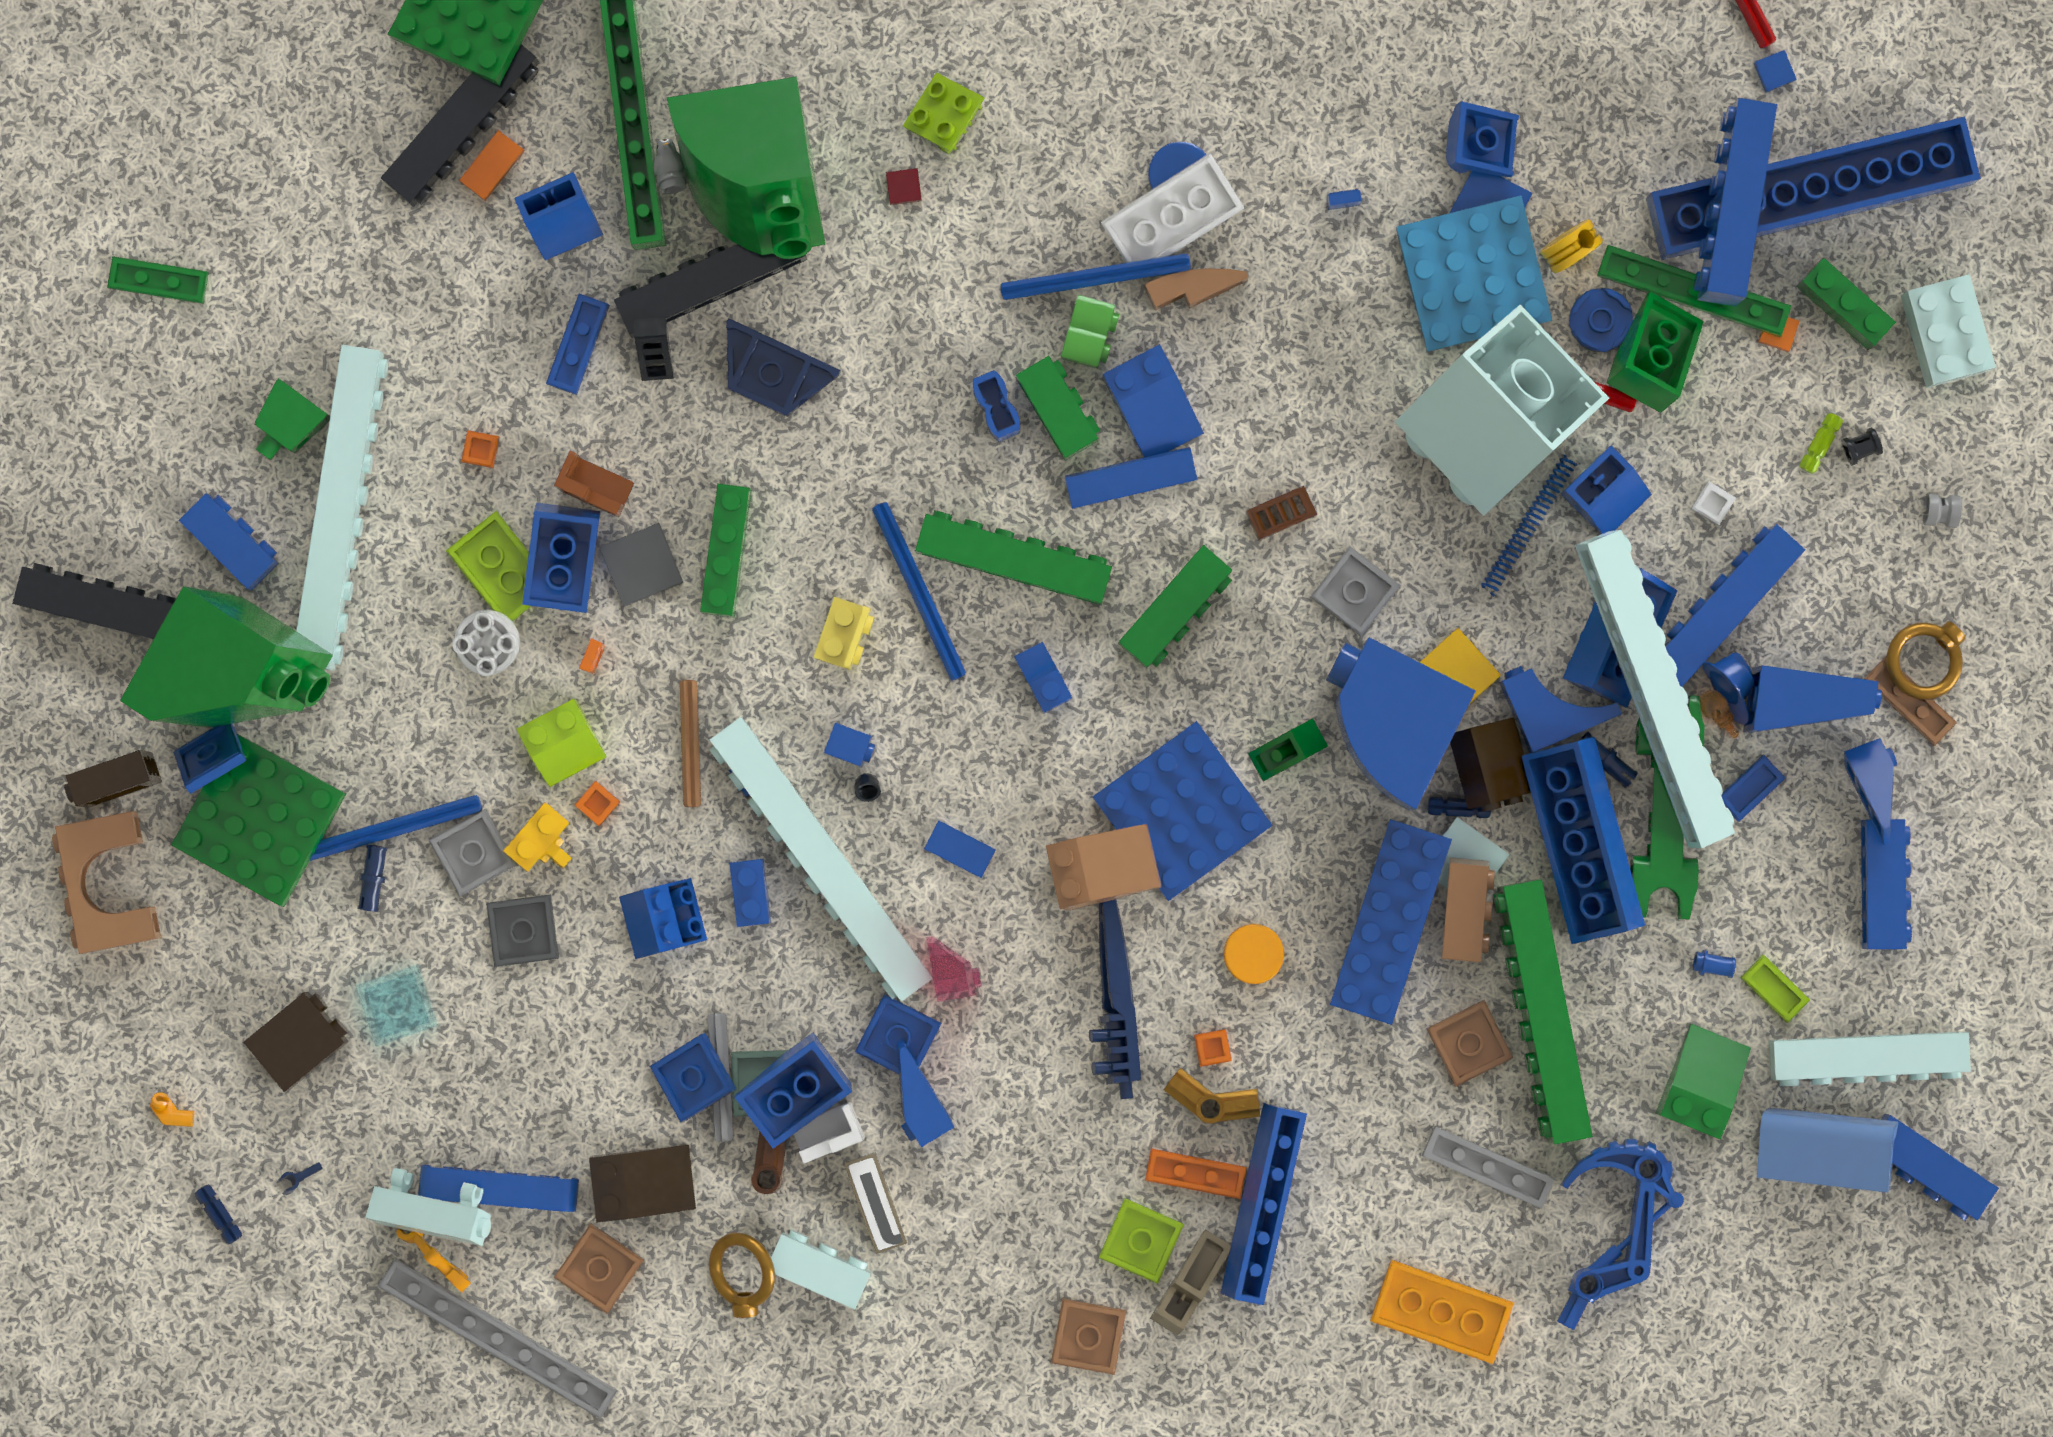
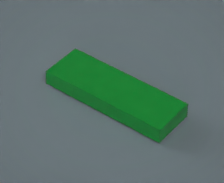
M112 256L107 288L204 304L209 272Z

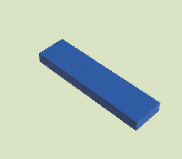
M1190 447L1065 475L1072 509L1197 480Z

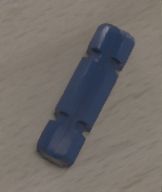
M1430 797L1428 800L1427 810L1430 815L1441 816L1442 813H1446V816L1472 817L1476 815V818H1489L1491 815V811L1482 812L1481 807L1468 810L1466 800L1462 798H1447L1443 800V797Z
M205 1185L194 1193L200 1205L204 1204L205 1208L203 1209L215 1228L221 1230L222 1233L220 1235L226 1244H232L242 1236L238 1226L232 1224L231 1221L233 1219L221 1200L215 1198L216 1193L211 1185Z

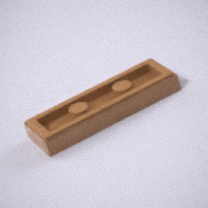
M1885 656L1864 679L1879 681L1878 689L1882 690V698L1930 744L1936 746L1957 722L1933 699H1918L1902 692L1894 684L1888 673L1887 656ZM1902 670V672H1903V674L1905 675V677H1906L1909 681H1911L1912 683L1916 684V683Z

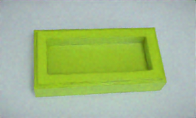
M1763 954L1740 977L1786 1023H1789L1810 1001Z

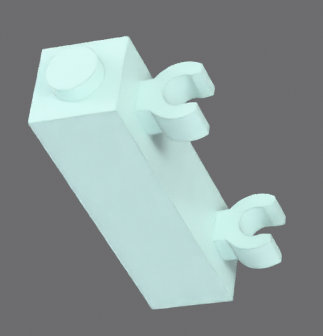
M394 1168L391 1175L390 1189L374 1186L365 1218L377 1224L483 1246L484 1239L490 1233L491 1214L477 1208L483 1196V1188H478L477 1185L463 1183L459 1204L409 1194L408 1190L413 1184L414 1174L407 1173V1170Z

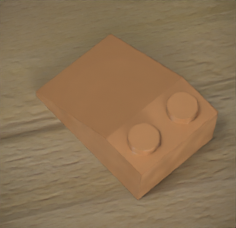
M1147 824L1077 837L1046 845L1060 909L1071 911L1162 887Z

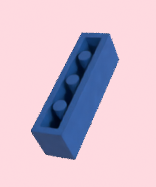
M1871 819L1861 820L1862 949H1907V943H1910L1912 939V927L1910 923H1907L1906 910L1911 909L1912 902L1911 892L1906 891V878H1910L1911 862L1909 858H1906V845H1910L1911 832L1910 827L1905 826V819H1891L1890 843L1883 845Z
M1884 1114L1881 1120L1899 1122L1892 1156V1165L1897 1168L1895 1175L1909 1184H1912L1915 1180L1924 1186L1922 1193L1938 1203L1941 1198L1952 1205L1949 1211L1960 1219L1966 1221L1970 1217L1978 1221L1999 1188L1892 1115Z

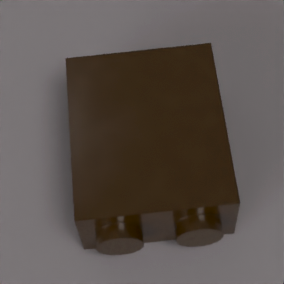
M1512 717L1455 732L1450 745L1468 810L1481 807L1482 812L1502 808L1500 801L1504 802V806L1523 802L1522 795L1529 794L1531 791L1521 757L1524 755L1515 718Z
M303 992L243 1042L283 1092L290 1091L349 1042L345 1037L348 1033L347 1029L337 1018L333 1021L324 1011L328 1006L317 993L311 995L309 992Z

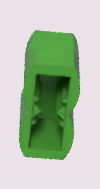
M1078 295L1061 359L1098 369L1100 362L1106 364L1111 345L1105 343L1108 331L1115 333L1120 315L1114 313V304Z

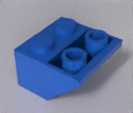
M1612 445L1602 452L1560 493L1600 535L1608 531H1615L1652 495L1636 470Z
M691 878L619 896L635 959L707 940Z

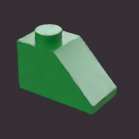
M1312 718L1249 752L1248 755L1262 781H1265L1327 748L1328 745Z

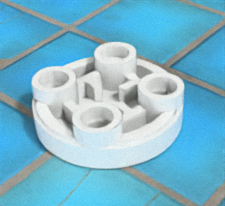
M481 610L469 615L460 623L452 646L465 667L482 676H490L502 672L514 662L519 652L520 638L516 626L507 616L494 610Z

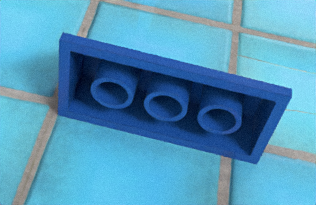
M1639 568L1643 576L1642 586L1645 594L1654 605L1653 615L1657 626L1662 628L1678 590L1644 569ZM1595 601L1571 660L1568 662L1563 679L1583 690L1628 708L1632 696Z

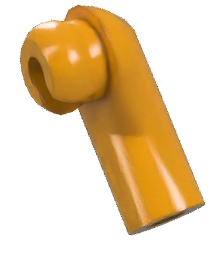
M163 1092L155 1093L152 1096L150 1107L162 1124L193 1127L194 1111L178 1110L168 1095Z

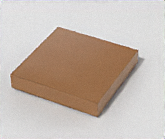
M1485 1000L1426 1028L1455 1087L1513 1059Z
M590 1223L554 1278L608 1314L645 1259Z
M1062 1298L1051 1363L1115 1375L1126 1310Z

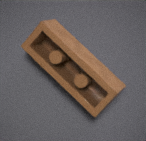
M1450 858L1442 959L1481 962L1482 953H1488L1490 934H1483L1484 921L1491 922L1492 902H1486L1487 889L1494 890L1495 870H1489V861Z

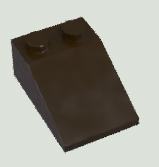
M689 1145L593 1155L589 1157L596 1223L696 1209Z

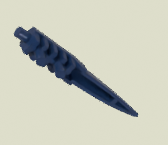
M1114 899L1099 903V952L1103 995L1101 997L1102 1009L1107 1014H1103L1100 1017L1101 1023H1104V1029L1089 1030V1041L1091 1043L1106 1042L1103 1056L1107 1055V1061L1093 1062L1091 1065L1092 1074H1108L1109 1078H1106V1085L1119 1084L1120 1100L1133 1099L1132 1082L1141 1080L1129 960L1117 900Z

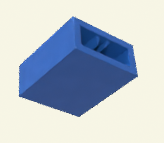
M574 172L514 198L523 221L545 261L603 235L593 209Z

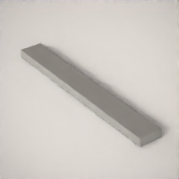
M397 1258L393 1259L377 1286L599 1419L602 1418L618 1391Z

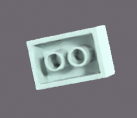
M1970 274L1912 289L1901 295L1926 388L1978 375L1996 368Z

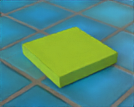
M1124 1198L1098 1258L1158 1284L1184 1224Z

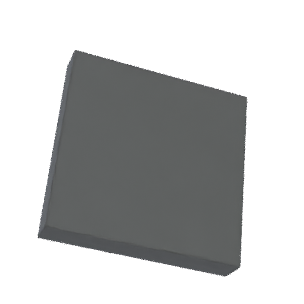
M660 523L600 546L623 607L684 583Z
M551 894L486 903L494 967L559 959Z

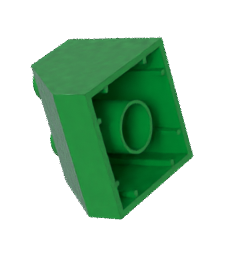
M183 586L120 701L150 721L208 728L299 712L305 706L311 707L315 705L325 694L330 683V675L325 672V669L333 654L243 597Z

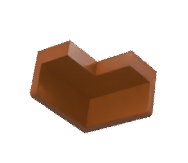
M570 450L554 486L567 495L619 518L634 483L582 459L577 453Z

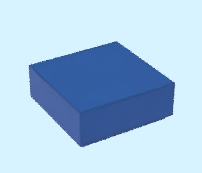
M1785 50L1753 63L1765 93L1797 80Z
M1353 189L1329 193L1326 199L1328 210L1360 206L1362 202L1360 190Z

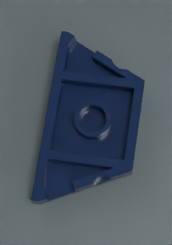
M730 318L726 322L728 390L788 417L835 380L841 373V370Z

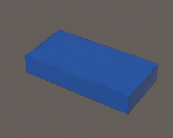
M1763 754L1722 792L1721 796L1725 807L1730 810L1733 818L1740 822L1786 777Z
M939 820L924 847L925 850L982 878L996 849Z

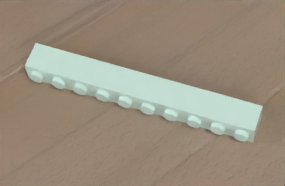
M341 345L297 625L298 633L333 654L325 669L335 671V664H341L343 658V646L339 645L340 633H345L348 626V614L344 613L345 601H351L353 594V582L349 581L350 569H356L358 562V550H354L355 537H361L363 530V518H359L360 505L365 506L368 498V487L364 486L365 473L370 474L373 467V455L369 454L370 442H376L378 435V423H374L375 410H381L383 403V391H379L380 378L385 379L388 371V360L384 359V353L380 350Z
M1622 530L1608 531L1575 545L1688 848H1704L1735 834L1732 826L1734 824L1732 813L1725 807L1721 796L1723 792L1719 780L1714 777L1710 767V754L1702 746L1698 735L1700 733L1699 725L1688 709L1687 693L1679 685L1676 677V664L1667 653L1664 645L1666 642L1665 634L1655 621L1653 615L1654 605L1643 589V576L1638 566L1634 565L1630 554L1631 544L1629 539L1622 533Z
M740 717L712 737L710 741L714 746L709 749L720 765L726 762L733 772L728 775L739 791L745 788L752 798L747 802L758 817L764 814L771 824L766 828L777 843L783 840L790 851L785 854L795 868L798 869L802 866L809 877L805 881L814 894L817 895L821 892L828 901L824 905L825 909L834 921L839 918L847 927L843 931L844 935L853 947L859 944L867 955L862 959L873 974L879 971L886 981L881 985L893 1000L898 997L902 1002L932 980V975L746 721Z

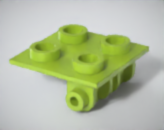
M936 72L902 126L938 145V148L946 154H950L952 150L955 151L957 149L956 144L961 135L967 133L965 129L967 126L972 125L971 120L977 111L983 108L981 104L985 98Z

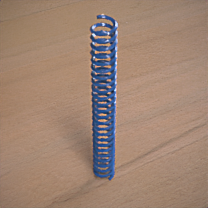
M1566 454L1563 455L1564 458H1559L1560 463H1556L1557 468L1553 469L1554 474H1549L1550 479L1546 480L1547 485H1543V490L1539 491L1540 496L1535 497L1537 501L1532 502L1533 506L1529 507L1530 512H1526V517L1522 518L1523 523L1518 524L1519 528L1515 529L1517 534H1512L1513 539L1508 540L1509 544L1505 545L1506 550H1502V555L1498 556L1499 561H1495L1496 566L1491 567L1493 572H1488L1489 577L1484 578L1486 583H1481L1482 588L1487 586L1495 591H1499L1497 587L1490 585L1488 580L1501 586L1502 583L1493 579L1492 575L1506 580L1504 576L1495 573V570L1509 575V572L1499 568L1498 564L1512 569V566L1504 563L1502 559L1516 564V561L1506 557L1505 553L1517 559L1519 556L1510 552L1509 548L1523 553L1512 542L1524 548L1526 545L1517 541L1516 537L1530 542L1529 539L1519 535V531L1532 537L1533 534L1523 530L1522 526L1536 531V528L1528 525L1526 521L1540 526V524L1530 519L1529 515L1539 520H1543V518L1534 514L1533 510L1547 515L1545 511L1536 508V504L1547 510L1550 509L1549 506L1541 503L1539 499L1553 504V501L1545 498L1543 493L1554 499L1557 498L1554 494L1547 492L1546 488L1556 493H1560V491L1552 487L1550 483L1564 488L1562 484L1554 481L1553 477L1563 482H1567V480L1558 476L1556 472L1571 477L1569 473L1560 470L1561 466L1571 472L1574 471L1573 468L1565 465L1563 461L1577 466V463L1569 460Z

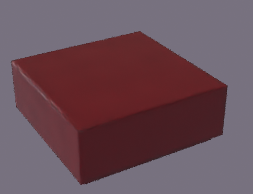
M918 168L886 172L890 205L922 201Z

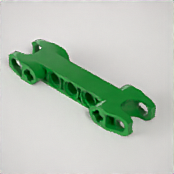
M1690 695L1688 696L1687 706L1691 716L1695 718L1699 725L1700 733L1698 735L1704 747L1705 726L1701 714L1700 697ZM1639 717L1636 724L1635 752L1636 755L1651 756V768H1654L1652 812H1649L1648 832H1651V844H1647V856H1631L1630 870L1643 918H1646L1648 913V904L1652 893L1659 888L1666 887L1672 890L1677 897L1678 919L1690 920L1694 898L1698 890V859L1683 857L1684 834Z

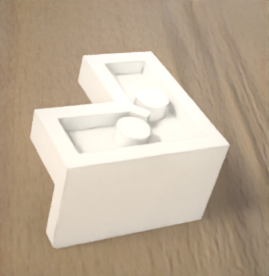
M851 1102L823 1112L794 1133L803 1163L831 1152L834 1153L863 1141L865 1138Z

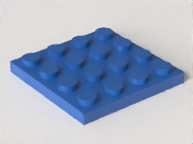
M1197 721L1093 796L1095 802L1116 830L1143 824L1148 825L1162 886L1159 890L1167 901H1170L1273 826Z

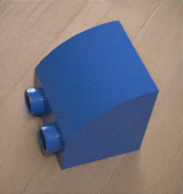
M1370 637L1365 641L1361 650L1345 642L1326 681L1341 688L1335 700L1338 724L1345 745L1355 764L1381 793L1409 811L1416 810L1476 690Z

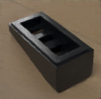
M666 318L636 319L634 321V339L641 380L674 379ZM663 363H665V365H661V366H648V367H647V365H650V364H663Z

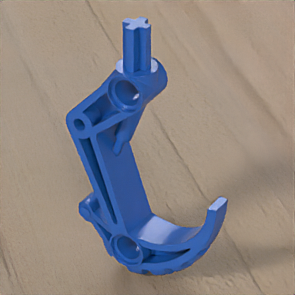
M1625 1139L1623 1144L1612 1141L1607 1143L1605 1148L1601 1146L1595 1148L1590 1152V1155L1580 1159L1571 1168L1560 1184L1568 1189L1579 1175L1597 1167L1621 1169L1637 1179L1628 1237L1617 1247L1615 1245L1610 1247L1589 1267L1576 1271L1572 1276L1571 1284L1568 1288V1291L1572 1293L1557 1322L1572 1330L1576 1328L1588 1302L1594 1303L1595 1300L1607 1294L1647 1280L1651 1270L1653 1223L1671 1207L1679 1208L1684 1202L1682 1194L1674 1191L1670 1182L1673 1172L1672 1162L1667 1161L1666 1157L1656 1150L1655 1143L1649 1141L1644 1146H1640L1637 1144L1636 1139ZM1650 1159L1654 1163V1172L1649 1177H1643L1639 1172L1640 1164ZM1658 1192L1665 1198L1666 1203L1654 1213V1193ZM1627 1246L1625 1258L1615 1261L1622 1255L1621 1251ZM1587 1275L1593 1276L1595 1279L1594 1288L1589 1292H1582L1579 1288L1582 1277Z

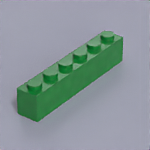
M934 510L933 515L925 514L915 549L917 554L1102 605L1112 566L1106 565L1108 559L1089 554L1088 559L1075 556L1076 550L1059 545L1057 550L1044 547L1045 541L1032 537H1027L1026 542L1014 539L1015 533L996 528L995 533L982 530L984 525L982 523L965 519L964 524L951 521L952 515Z

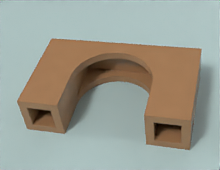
M130 811L55 826L56 834L52 835V842L55 852L60 853L62 866L58 867L61 884L66 885L68 897L64 899V905L68 917L72 916L74 929L70 931L71 942L75 949L78 948L79 954L161 939L156 907H146L121 913H109L97 907L90 899L86 890L85 879L87 870L97 856L109 850L143 844L138 813Z

